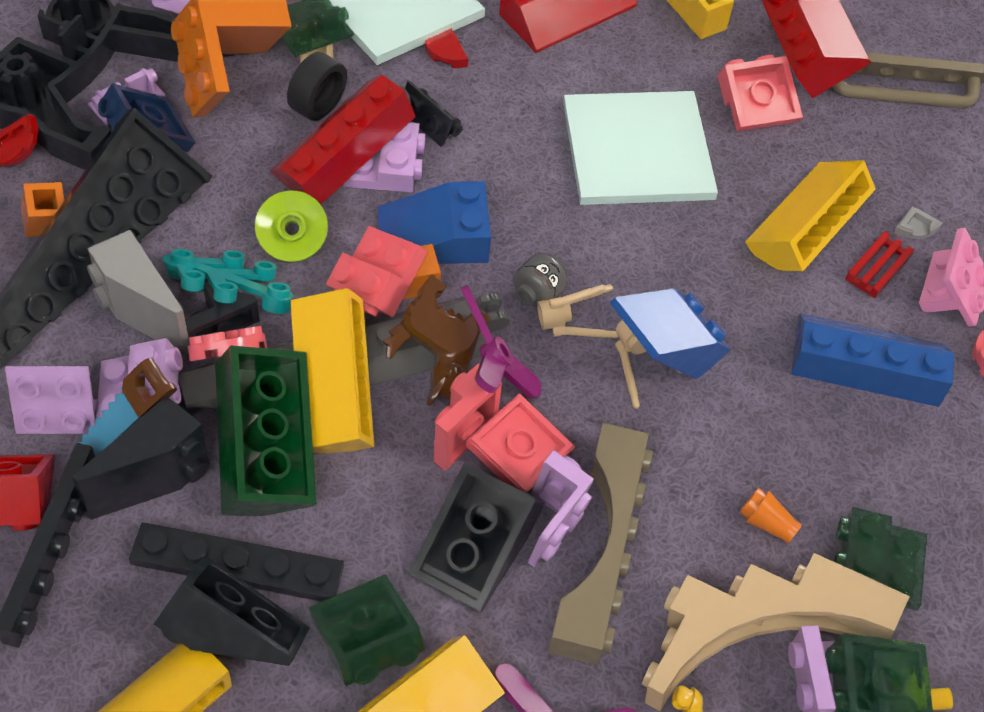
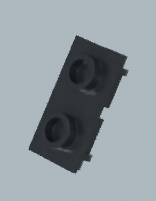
M407 81L405 89L410 95L411 106L416 116L412 122L419 123V128L440 147L444 146L447 136L450 134L453 137H457L463 130L460 119L453 117L446 110L440 108V105L428 95L424 88H418L411 81Z

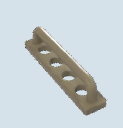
M866 52L871 63L854 74L967 85V93L965 95H952L846 84L843 80L832 86L836 93L849 98L950 108H968L979 99L981 85L984 82V64Z

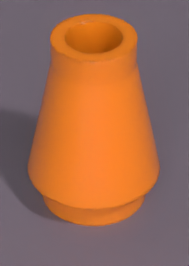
M759 487L753 492L739 512L747 518L745 520L746 523L782 539L787 544L802 526L769 490L764 492Z

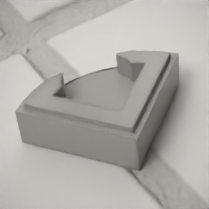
M912 206L897 225L894 233L905 238L923 239L938 232L943 222Z

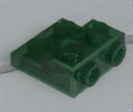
M852 507L848 516H841L839 520L836 539L842 541L841 552H836L833 562L910 596L905 608L918 610L922 605L928 533L892 525L893 516Z
M386 574L308 607L311 619L327 646L330 660L345 686L355 682L359 685L369 684L376 679L379 671L394 664L400 667L408 666L417 659L419 653L425 651L418 623Z
M843 633L827 648L825 659L828 674H833L832 692L836 706L834 712H933L926 644Z

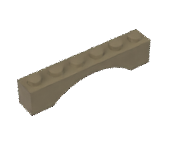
M607 423L602 424L591 475L600 490L606 508L608 523L607 545L602 557L588 577L577 588L561 598L548 653L598 665L602 652L610 654L615 634V628L608 627L610 613L618 615L623 596V590L616 589L618 576L626 578L631 554L624 552L626 541H634L639 518L631 517L633 506L641 507L646 484L639 482L641 472L648 473L653 455V450L646 449L649 433Z

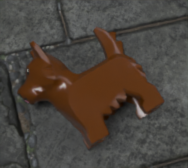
M432 274L419 289L417 298L407 306L401 323L389 330L391 336L383 340V343L387 346V359H391L410 338L436 356V362L431 373L430 392L426 403L428 406L437 397L447 400L451 398V384L462 372L468 373V367L473 358L481 332L472 313L463 319L460 313L455 315L454 310L451 308L447 311L444 306L438 307L437 298L441 296L447 285ZM479 309L488 325L492 317Z

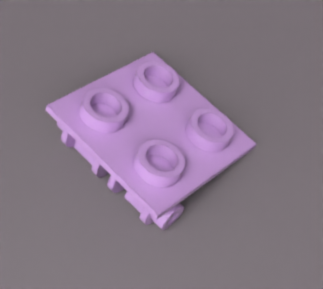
M89 366L5 367L16 434H89V427L95 426L98 399H93Z

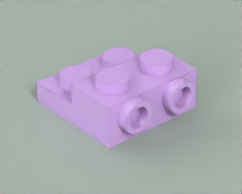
M408 123L343 184V187L413 192L414 180H421L423 160L417 159V154H424L426 134L419 133V123Z
M167 338L130 345L128 356L101 361L96 418H102V411L109 410V402H115V395L122 393L123 379L140 362L149 357L154 359L167 381L174 383L177 391L170 399L179 404L181 392L178 385L179 370L183 367V360L179 349L173 347ZM145 377V387L152 397L155 391Z

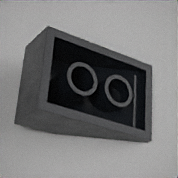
M168 396L163 398L72 476L86 516L93 520L181 490L187 483L198 481L205 474L210 464L202 424Z
M464 462L408 574L482 612L527 541L545 503Z
M206 555L182 582L153 624L162 630L163 635L169 641L178 645L183 644L190 650L289 666L292 663L310 629L302 621Z

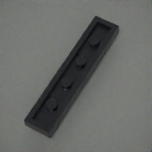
M81 443L75 444L0 612V640L2 644L19 648L24 635L29 636L36 626L38 617L37 605L41 596L46 597L51 591L54 582L52 570L57 559H63L68 551L70 544L68 533L73 522L78 523L84 514V509L72 476L95 457L92 446Z
M141 522L129 556L131 565L188 576L206 555L254 589L331 604L335 603L344 568L343 560Z

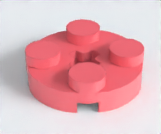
M256 326L190 337V345L187 346L189 360L195 361L210 357H220L230 345L267 348L265 333H262V327Z

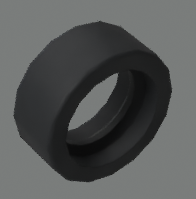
M317 51L310 54L300 63L289 82L287 103L290 108L309 120L319 121L335 108L344 93L347 83L346 67L325 53Z

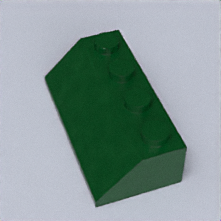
M230 345L215 362L221 514L229 516H266L315 506L317 502L306 352Z

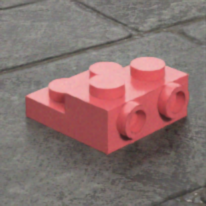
M765 55L749 62H744L743 59L727 62L717 75L724 104L731 107L737 132L797 123L803 118L787 56L775 58L774 55Z
M368 226L353 256L342 252L325 285L333 289V291L344 288L350 289L363 299L364 312L373 317H376L378 312H381L393 318L428 251L420 245Z
M477 364L468 373L462 372L455 378L450 387V406L445 407L435 420L433 462L444 471L468 450L465 446L467 439L499 412L502 382L494 393L483 390L475 381L480 364Z

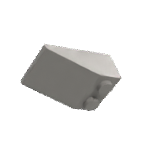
M131 230L88 248L92 264L87 266V270L96 286L93 292L101 308L109 307L116 319L155 340L167 338L173 347L179 349L181 354L187 355V346L190 343L183 309Z

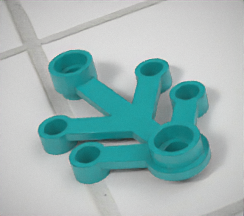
M174 249L171 253L163 256L162 264L166 268V275L171 278L180 279V286L184 290H203L206 277L214 291L213 298L218 302H235L237 290L241 289L261 296V307L265 311L275 314H285L291 311L293 293L290 292L289 285L272 282L265 286L250 281H274L277 266L272 262L258 261L255 262L254 269H243L245 254L236 250L224 251L222 258H197L193 252L186 249Z

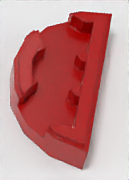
M452 28L425 40L426 53L433 61L437 62L439 60L443 63L451 64V68L468 67V57Z
M27 114L0 131L1 167L10 168L19 165L31 155L38 136L36 116Z

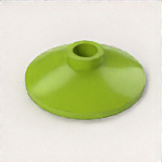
M282 191L269 197L260 207L255 219V233L261 247L273 258L284 262H299L310 258L323 246L328 233V221L323 207L312 196L300 191ZM291 223L299 226V231L294 235L286 232V227Z

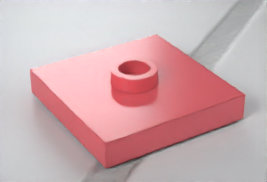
M520 393L469 437L465 443V446L501 481L527 494L534 488L543 463L553 450L561 456H568L575 448Z

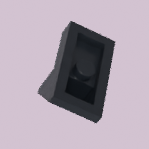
M204 285L203 289L208 309L195 312L185 319L189 338L244 329L260 322L258 303L253 295L237 292L235 302L222 303L214 300V291L210 285Z

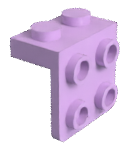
M554 450L544 461L531 492L532 496L557 512L540 535L528 563L533 567L538 564L541 558L546 562L550 561L562 544V538L567 531H573L583 517V511L593 498L587 492L594 478L582 471L575 460L568 456H561Z
M818 625L801 626L788 647L789 662L795 671L797 681L796 695L800 710L803 712H890L874 644L864 640L822 642Z

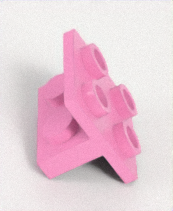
M959 228L956 231L952 249L934 251L919 305L927 313L959 309L967 326L974 327L977 325L979 314L984 310V263L979 255L976 241L971 240L966 228Z

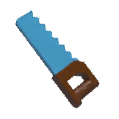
M152 357L140 362L123 379L122 393L115 395V402H109L108 404L109 410H103L102 418H96L95 426L89 427V434H83L82 442H77L92 446L95 456L166 396L170 398L177 391L174 383L167 381ZM145 377L155 391L152 397L145 387Z

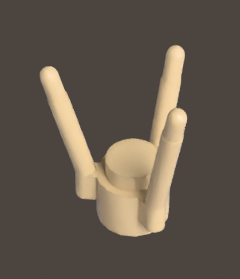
M611 284L599 285L564 297L538 301L537 309L542 330L552 329L553 337L575 335L618 338L616 331L565 326L566 322L572 321L570 304L613 290V286Z
M621 320L616 327V333L620 340L615 344V347L621 357L632 406L637 409L640 403L628 353L642 354L646 352V349L625 322Z

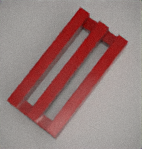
M886 231L851 268L845 280L874 298L881 293L915 251L910 246L907 249L901 247L903 242L898 238L894 242L890 240L891 234ZM883 246L887 247L888 249L862 279L858 278L857 276ZM895 253L900 255L874 287L868 284Z

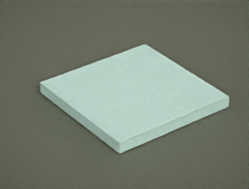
M317 0L376 65L425 44V40L452 28L454 31L485 17V8L477 0Z
M694 91L564 95L563 106L580 205L716 200L718 194Z

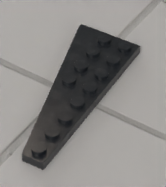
M135 108L128 109L1 291L0 369L32 341V338L49 322H54L69 304L88 291L87 288L93 284L87 270V266L92 264L88 248L128 230H131L140 244L141 240L156 226L164 223L168 219L167 216L181 204H185L197 189L204 183H208L212 178L209 172Z

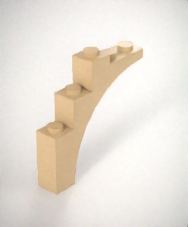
M816 553L813 554L807 567L799 564L791 582L751 564L744 578L739 575L735 577L728 594L687 575L681 588L673 586L664 605V609L669 611L666 626L670 627L661 646V650L665 652L661 662L658 664L653 661L644 676L642 685L647 687L645 703L661 711L678 684L700 663L727 646L757 635L786 630H799L801 626L818 625L819 631L855 637L886 649L910 596Z

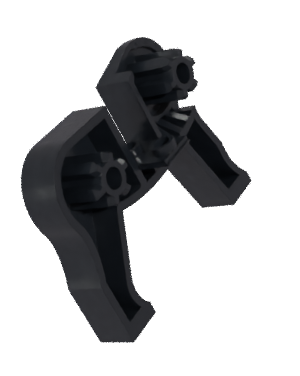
M52 0L48 5L46 14H44L43 10L39 9L37 16L43 39L60 45L62 55L20 37H16L0 51V129L6 128L27 114L34 115L38 125L37 142L51 156L86 170L110 136L111 130L103 126H88L81 123L66 103L94 81L108 64L114 52L178 62L177 42L173 40L171 35V25L175 17L158 11L124 6L120 3H117L114 7L110 0Z

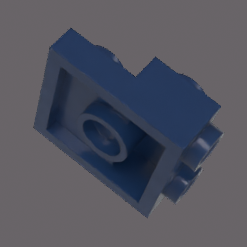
M112 83L98 103V113L100 116L107 118L108 124L112 127L111 133L126 111L135 108L183 151L189 152L195 144L193 137L168 97Z

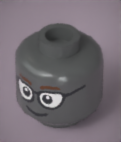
M538 253L531 256L513 276L517 298L525 305H532L534 307H537L538 301L557 298L567 286V269L563 262L551 254Z

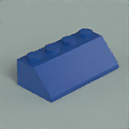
M800 313L791 375L939 407L953 385L955 353L945 344Z

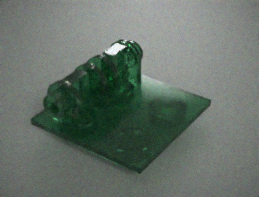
M302 0L287 6L292 27L281 38L294 57L354 36L353 31L345 22V20L349 19V14L345 7L333 6L329 0Z

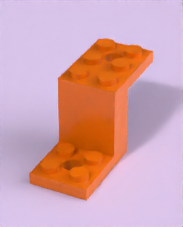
M190 0L174 19L171 25V35L173 40L177 42L179 52L178 68L184 76L186 86L184 98L186 104L190 106L192 118L206 116L230 92L222 54L266 53L292 27L286 0Z

